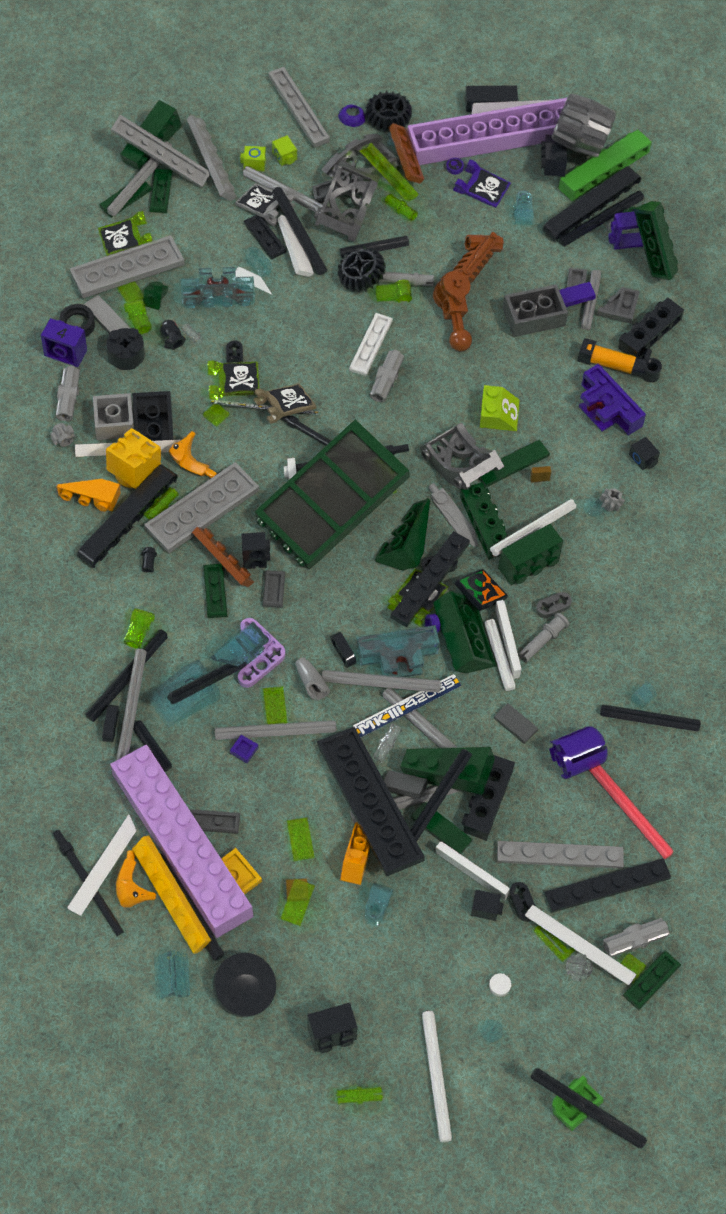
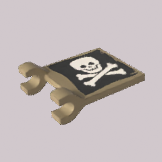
M300 383L269 391L263 389L255 390L257 398H254V401L257 405H261L267 400L272 405V407L268 408V412L271 415L267 416L269 423H275L283 416L316 409L315 403Z

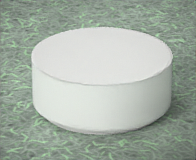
M495 974L490 979V991L496 996L508 994L511 988L509 977L505 974Z

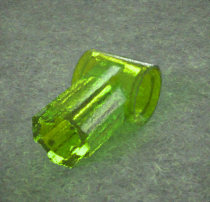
M406 279L398 280L395 284L375 286L377 302L396 300L400 303V301L410 302L412 300L411 285Z
M142 299L124 304L125 312H128L129 315L128 319H131L134 328L140 334H145L152 330Z
M135 608L130 618V627L125 636L124 644L136 649L141 648L147 631L151 629L149 628L150 624L154 622L155 614Z

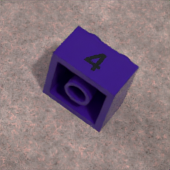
M50 318L41 333L44 356L79 367L87 352L84 329Z

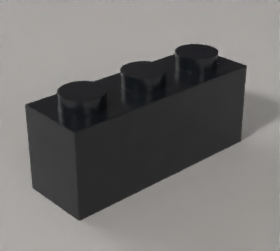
M466 86L465 89L466 112L472 113L474 103L518 101L517 86Z
M546 135L545 141L541 142V168H544V175L565 177L567 147L554 141L552 135Z

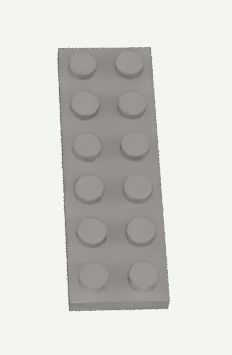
M170 235L70 268V273L82 298H86L185 265V262Z
M235 462L145 523L144 527L169 554L195 535L192 532L196 527L205 529L260 491L259 486Z

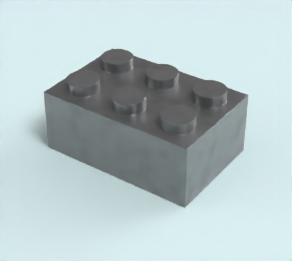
M557 284L504 296L503 311L513 337L566 326L568 311Z

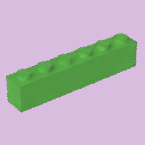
M638 129L628 133L625 138L616 141L609 148L603 149L598 157L589 158L584 164L576 166L574 170L565 174V177H561L558 189L573 202L624 167L629 166L648 154L652 141Z

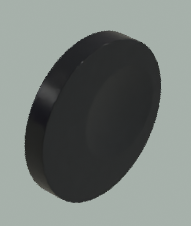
M238 953L228 957L217 968L213 978V992L219 1005L229 1014L244 1018L252 1017L263 1012L273 1001L276 992V978L272 968L263 958L252 953Z

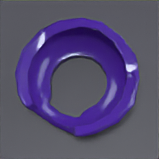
M346 105L338 114L339 120L346 126L358 127L366 121L364 110L356 105ZM350 108L359 109V114L350 116L346 111Z

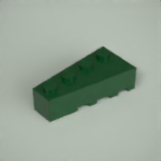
M159 100L140 127L165 142L169 141L182 127V123L176 108ZM129 142L120 153L124 163L139 171L151 158V156Z

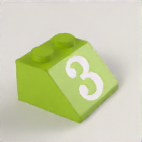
M484 385L479 428L517 431L520 400L503 387Z

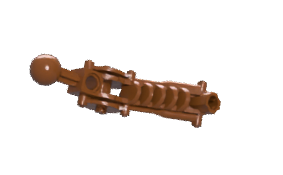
M492 232L490 235H467L464 245L465 249L469 252L464 254L453 271L442 276L440 282L434 288L433 298L435 303L443 309L444 319L452 320L453 332L450 335L449 343L455 351H466L472 344V336L464 329L462 320L468 312L465 297L470 291V283L475 280L488 263L489 259L493 256V252H501L503 250V237L497 236L495 232Z

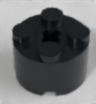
M121 328L112 330L109 333L106 342L109 362L120 370H132L138 367L145 358L144 341L139 331L135 328Z

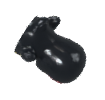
M173 320L162 322L159 330L166 339L164 348L175 350L185 343L186 338L182 336L177 324Z

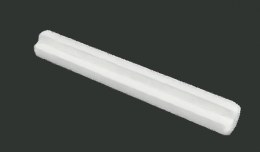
M494 619L486 620L485 628L498 664L504 688L506 691L514 690L515 682Z

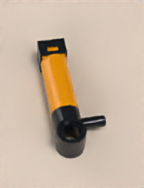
M584 338L579 351L578 362L588 365L590 363L599 364L600 366L641 377L650 383L656 382L659 379L662 364L658 359L650 358L652 354L650 348H646L643 357L639 358L596 345L597 341Z

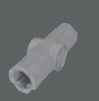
M389 351L383 366L379 367L376 382L370 393V398L373 400L385 402L391 387H394L393 383L398 378L399 369L404 360V355L400 351Z
M75 366L64 368L62 382L58 386L56 419L61 421L73 420L75 403L78 402L76 401V396L79 395L80 369L75 368Z
M662 918L643 925H631L623 930L622 933L603 939L604 949L611 958L630 950L635 952L637 948H645L649 943L668 937V926Z

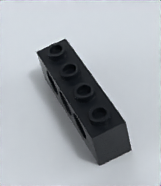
M668 297L663 302L660 301L654 310L647 312L639 323L636 322L628 333L625 332L621 335L618 349L625 354L640 357L644 354L646 348L652 347L682 320L684 309Z
M494 755L495 761L489 778L496 777L499 781L494 782L488 778L483 794L471 796L468 805L471 808L469 814H464L461 823L464 826V833L485 841L488 839L515 766V762ZM483 795H490L492 799H485ZM481 812L485 817H478L476 813Z

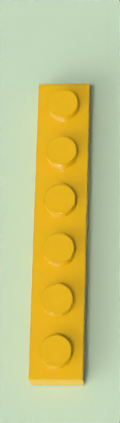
M143 836L132 850L193 954L198 953L211 939L150 836Z

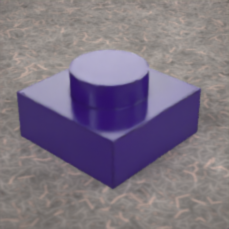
M240 735L230 749V754L248 763L259 747L257 743Z

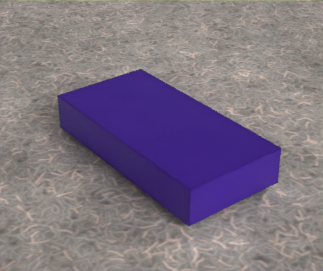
M590 282L559 290L566 307L596 299V294Z

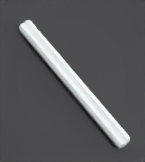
M570 499L493 545L490 551L494 556H498L501 554V549L566 515L576 508L574 500Z
M426 1011L422 1013L439 1139L441 1142H449L452 1140L435 1017L433 1011Z

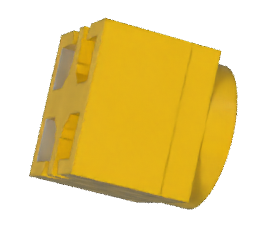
M133 428L128 430L123 438H119L117 443H113L106 449L107 471L115 475L116 480L121 485L128 488H138L161 465V447Z

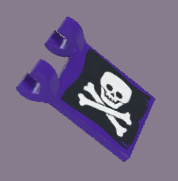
M470 159L465 171L473 174L467 185L463 180L457 179L453 191L466 194L496 208L511 183L480 168L474 160Z

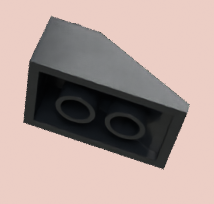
M171 392L132 393L135 430L151 441L174 440Z

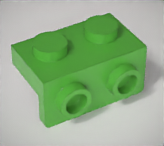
M584 1075L570 1083V1089L598 1107L604 1102L603 1097L587 1084V1078ZM556 1096L552 1102L553 1114L571 1131L588 1117V1115L559 1096Z

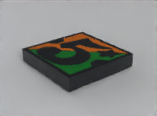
M484 569L459 578L455 582V586L479 611L496 605L497 601H504L508 597Z

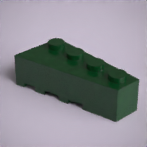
M491 747L407 749L400 768L404 774L427 779L428 784L439 785L461 749H466L472 756L453 784L452 789L482 795L495 758Z

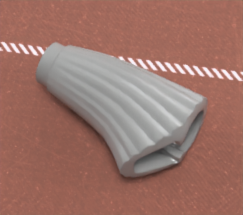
M305 657L298 659L295 665L311 699L318 701L326 697L330 693V689L319 672Z

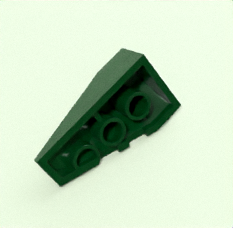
M429 498L416 502L411 506L402 518L404 524L392 531L391 534L395 536L389 544L384 542L375 558L376 562L402 571L410 568L414 569L420 564L425 547L430 509Z

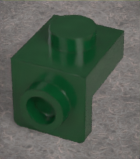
M157 281L151 282L144 289L142 305L159 310L162 298L167 294L169 286H165Z

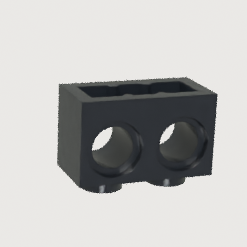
M265 532L242 533L243 567L245 569L267 568V561H270V540L266 539Z

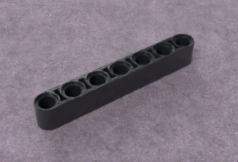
M630 166L624 167L550 219L544 225L543 232L556 243L558 238L568 233L571 229L576 228L578 224L581 225V222L585 219H590L591 216H594L595 212L601 211L603 207H607L608 203L614 202L616 198L618 199L622 193L631 190L632 186L639 184L642 177Z
M159 465L81 546L77 557L92 568H95V564L98 561H102L108 554V551L121 541L120 538L133 528L132 525L136 521L139 522L146 514V510L148 508L151 509L158 501L157 499L170 489L169 486L177 481L178 475L164 465Z

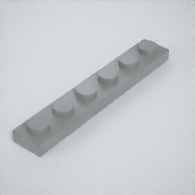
M282 67L269 72L271 82L313 147L315 148L330 142L329 135L286 69Z
M119 115L111 128V132L196 186L202 188L208 179L210 171L122 115Z
M190 115L187 118L188 124L220 196L229 201L236 198L233 191L234 187L228 179V173L222 166L223 162L218 157L217 148L211 141V135L206 130L205 122L201 118Z
M511 841L497 842V863L623 869L624 867L623 847Z

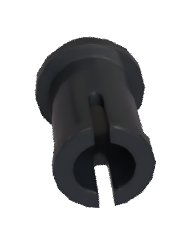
M145 547L141 552L143 556L141 571L152 573L154 572V560L157 552L153 547Z

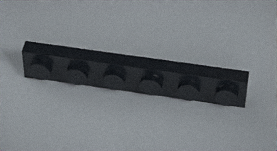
M453 531L393 610L390 618L408 627L469 546L470 540Z
M664 858L545 891V897L551 913L670 880L671 875Z

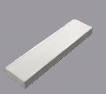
M280 215L278 222L296 274L307 277L312 276L314 272L305 250L286 216Z
M375 313L349 367V371L367 376L393 318Z
M501 600L496 602L495 611L513 679L520 677L522 669L505 601Z
M439 842L436 846V854L493 893L500 894L501 899L504 901L509 896L510 889L505 884L443 842Z

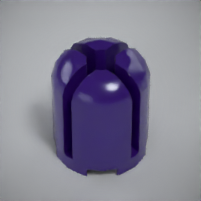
M586 726L550 741L553 744V747L549 748L553 762H557L560 768H563L564 774L561 777L564 779H569L600 766L607 760L608 749L607 746H603L606 742L603 735L594 727Z

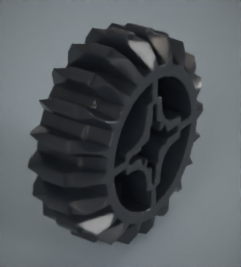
M386 90L385 93L379 92L378 95L374 94L369 99L366 105V117L368 118V123H371L372 128L377 126L378 131L383 128L385 133L393 123L402 127L408 125L412 118V107L410 101L406 100V96H401L400 93L395 94L394 91L388 93Z
M363 247L361 250L357 248L354 252L350 250V254H344L345 259H341V263L338 265L337 272L341 284L352 292L356 290L360 293L361 290L367 292V288L373 289V285H379V280H383V275L386 274V264L383 256L371 247L368 249Z

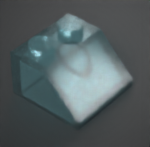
M253 621L223 644L210 658L213 661L240 666L244 662L249 664L265 649L263 645L268 639Z

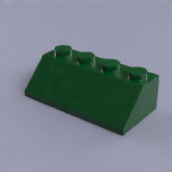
M650 201L633 208L651 275L665 280L673 279L678 272V261L674 255L673 242L669 236V226L665 221L664 207L661 202Z
M449 591L434 601L435 614L439 618L441 632L445 637L446 647L450 653L455 671L471 673L498 666L480 611L463 594Z

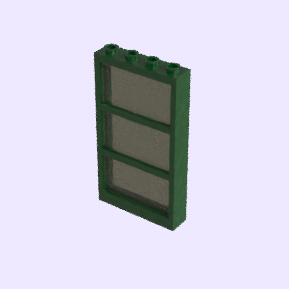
M355 419L255 511V521L261 528L266 527L270 531L269 535L275 541L279 540L283 544L282 548L288 554L292 553L297 557L295 560L301 567L306 566L308 569H311L410 477L409 469Z

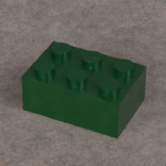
M548 524L501 549L498 569L510 585L515 583L521 584L528 576L532 574L538 575L546 566L552 567L559 562L563 539L553 526Z

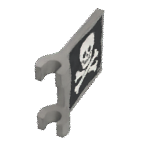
M255 183L235 202L236 206L265 218L272 226L278 223V219H275L278 216V212L275 210L279 207V204L272 193L273 190ZM287 194L286 196L290 204L292 205V207H294L295 204L291 202L295 199V197L291 194Z

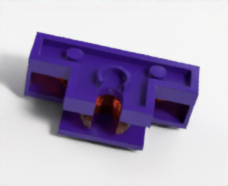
M599 364L584 372L581 385L586 391L581 394L580 398L584 402L579 405V408L602 432L616 423L628 436L643 427L646 417L645 412Z

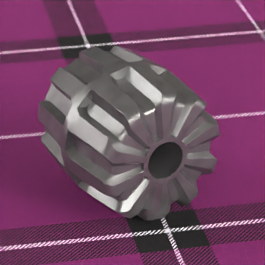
M570 94L557 120L552 139L573 151L591 157H598L611 131L616 112L592 99Z

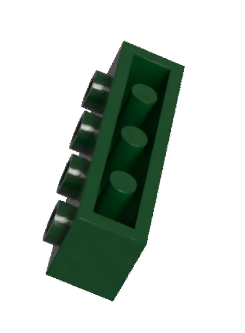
M483 482L470 485L471 487L468 489L461 488L460 499L488 560L499 557L500 554L494 556L490 548L510 535L506 534L504 521L498 517L497 506L492 504L490 500L489 489H485Z

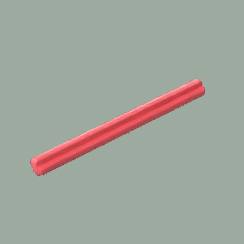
M602 766L590 769L591 774L664 859L669 858L673 854V849Z

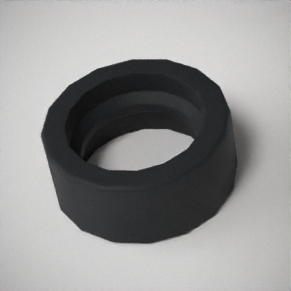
M73 304L64 308L59 320L66 323L74 315H83L88 319V323L80 327L84 329L85 337L94 331V314L89 307L82 304Z

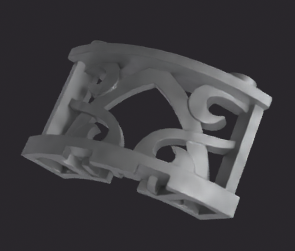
M379 134L364 135V139H355L345 145L346 149L340 155L336 153L322 171L333 179L334 175L331 173L335 164L339 165L341 160L350 165L348 162L353 161L351 166L356 167L357 156L359 155L375 157L373 167L358 169L379 177L398 172L402 165L400 158L381 142L383 138ZM343 169L341 174L351 176V183H353L354 174ZM358 176L357 182H359V181H368V182H370L369 180ZM355 190V196H361V194H357L358 190Z
M340 160L339 165L335 164L331 173L334 177L321 209L317 208L314 218L317 219L315 225L322 224L348 235V240L354 242L366 214L367 207H365V204H370L380 177L375 174H369ZM343 169L354 174L353 183H349L350 177L348 174L346 180H341L340 176ZM358 176H360V177H362V178H365V179L369 180L370 182H368V181H359V182H357ZM336 183L339 188L332 192ZM355 190H358L357 194H361L362 198H356ZM351 191L352 202L359 207V210L352 208L341 213L335 198ZM328 200L331 208H326ZM348 214H352L354 218L351 219Z
M463 423L455 425L420 446L421 455L424 460H428L447 482L459 489H468L471 487L469 483L491 470L497 471L504 467L495 450H488L483 446L479 448L475 445L476 440L469 434ZM452 433L453 436L448 442L445 437ZM439 441L443 446L437 445V450L440 452L437 454L431 445ZM452 455L460 458L471 456L469 461L470 467H451Z

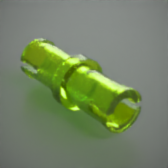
M392 193L386 196L385 203L394 208L396 213H401L410 221H414L417 218L418 212L409 207L407 202L399 200Z
M169 487L160 498L155 499V503L144 513L145 517L149 520L153 519L169 508L168 505L179 496L178 492L173 487Z
M357 1086L356 1089H338L336 1095L346 1097L337 1098V1104L357 1102L360 1105L363 1102L382 1101L383 1094L373 1095L381 1093L382 1087L362 1088Z

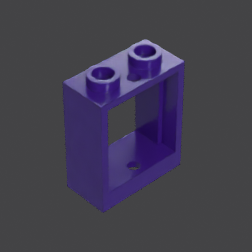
M634 211L614 215V220L611 222V233L608 235L609 243L613 244L614 250L643 246L640 232L622 234L623 230L638 228Z

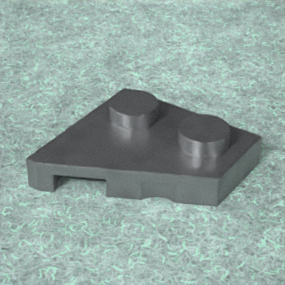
M622 287L615 296L608 300L603 308H599L597 315L632 323L640 291Z

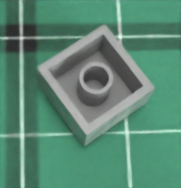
M131 393L93 396L97 440L123 438L128 430L134 429Z

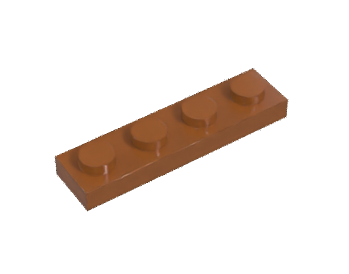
M393 123L389 129L405 177L411 182L421 184L424 177L407 128Z
M196 527L192 533L240 585L249 587L254 583L250 578V572L237 564L239 562L237 558L225 551L227 548L220 541H216L213 538L214 534L208 528Z

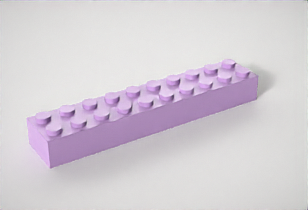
M567 98L408 125L407 131L419 165L541 144L542 141H545L546 135L553 134Z
M147 744L111 763L110 766L114 778L214 936L218 938L253 918V909L250 902Z

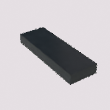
M255 215L244 220L245 226L271 260L287 253V249L261 216Z

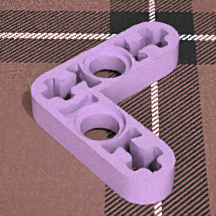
M252 618L244 619L241 622L240 629L243 636L261 654L238 673V683L245 688L256 684L280 664L286 655L285 648ZM246 625H253V631L250 629L246 630ZM265 637L269 641L267 644L261 645L257 640ZM273 651H280V656H273ZM259 662H264L267 664V668L259 670L256 665ZM251 668H253L254 673L250 676L251 680L246 679L243 681V675L249 676L252 673Z

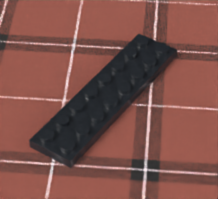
M352 727L317 741L319 750L385 876H390L425 861L424 854L356 728Z

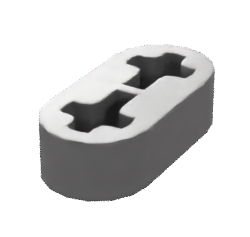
M560 592L540 600L536 607L538 616L549 618L556 613L568 610L572 602L571 596L566 592ZM559 599L567 600L566 604L559 603ZM542 606L550 607L548 612L542 610Z

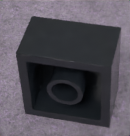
M350 1002L307 1014V1029L314 1052L326 1053L331 1051L334 1046L341 1044V1047H347L352 1045L354 1040H357L358 1026Z

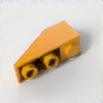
M104 479L57 485L58 496L63 500L70 501L73 494L77 493L80 494L79 504L89 506L93 498L94 506L103 512L107 510L113 512L121 494L120 484Z
M355 822L343 861L340 880L361 885L371 847L358 822Z

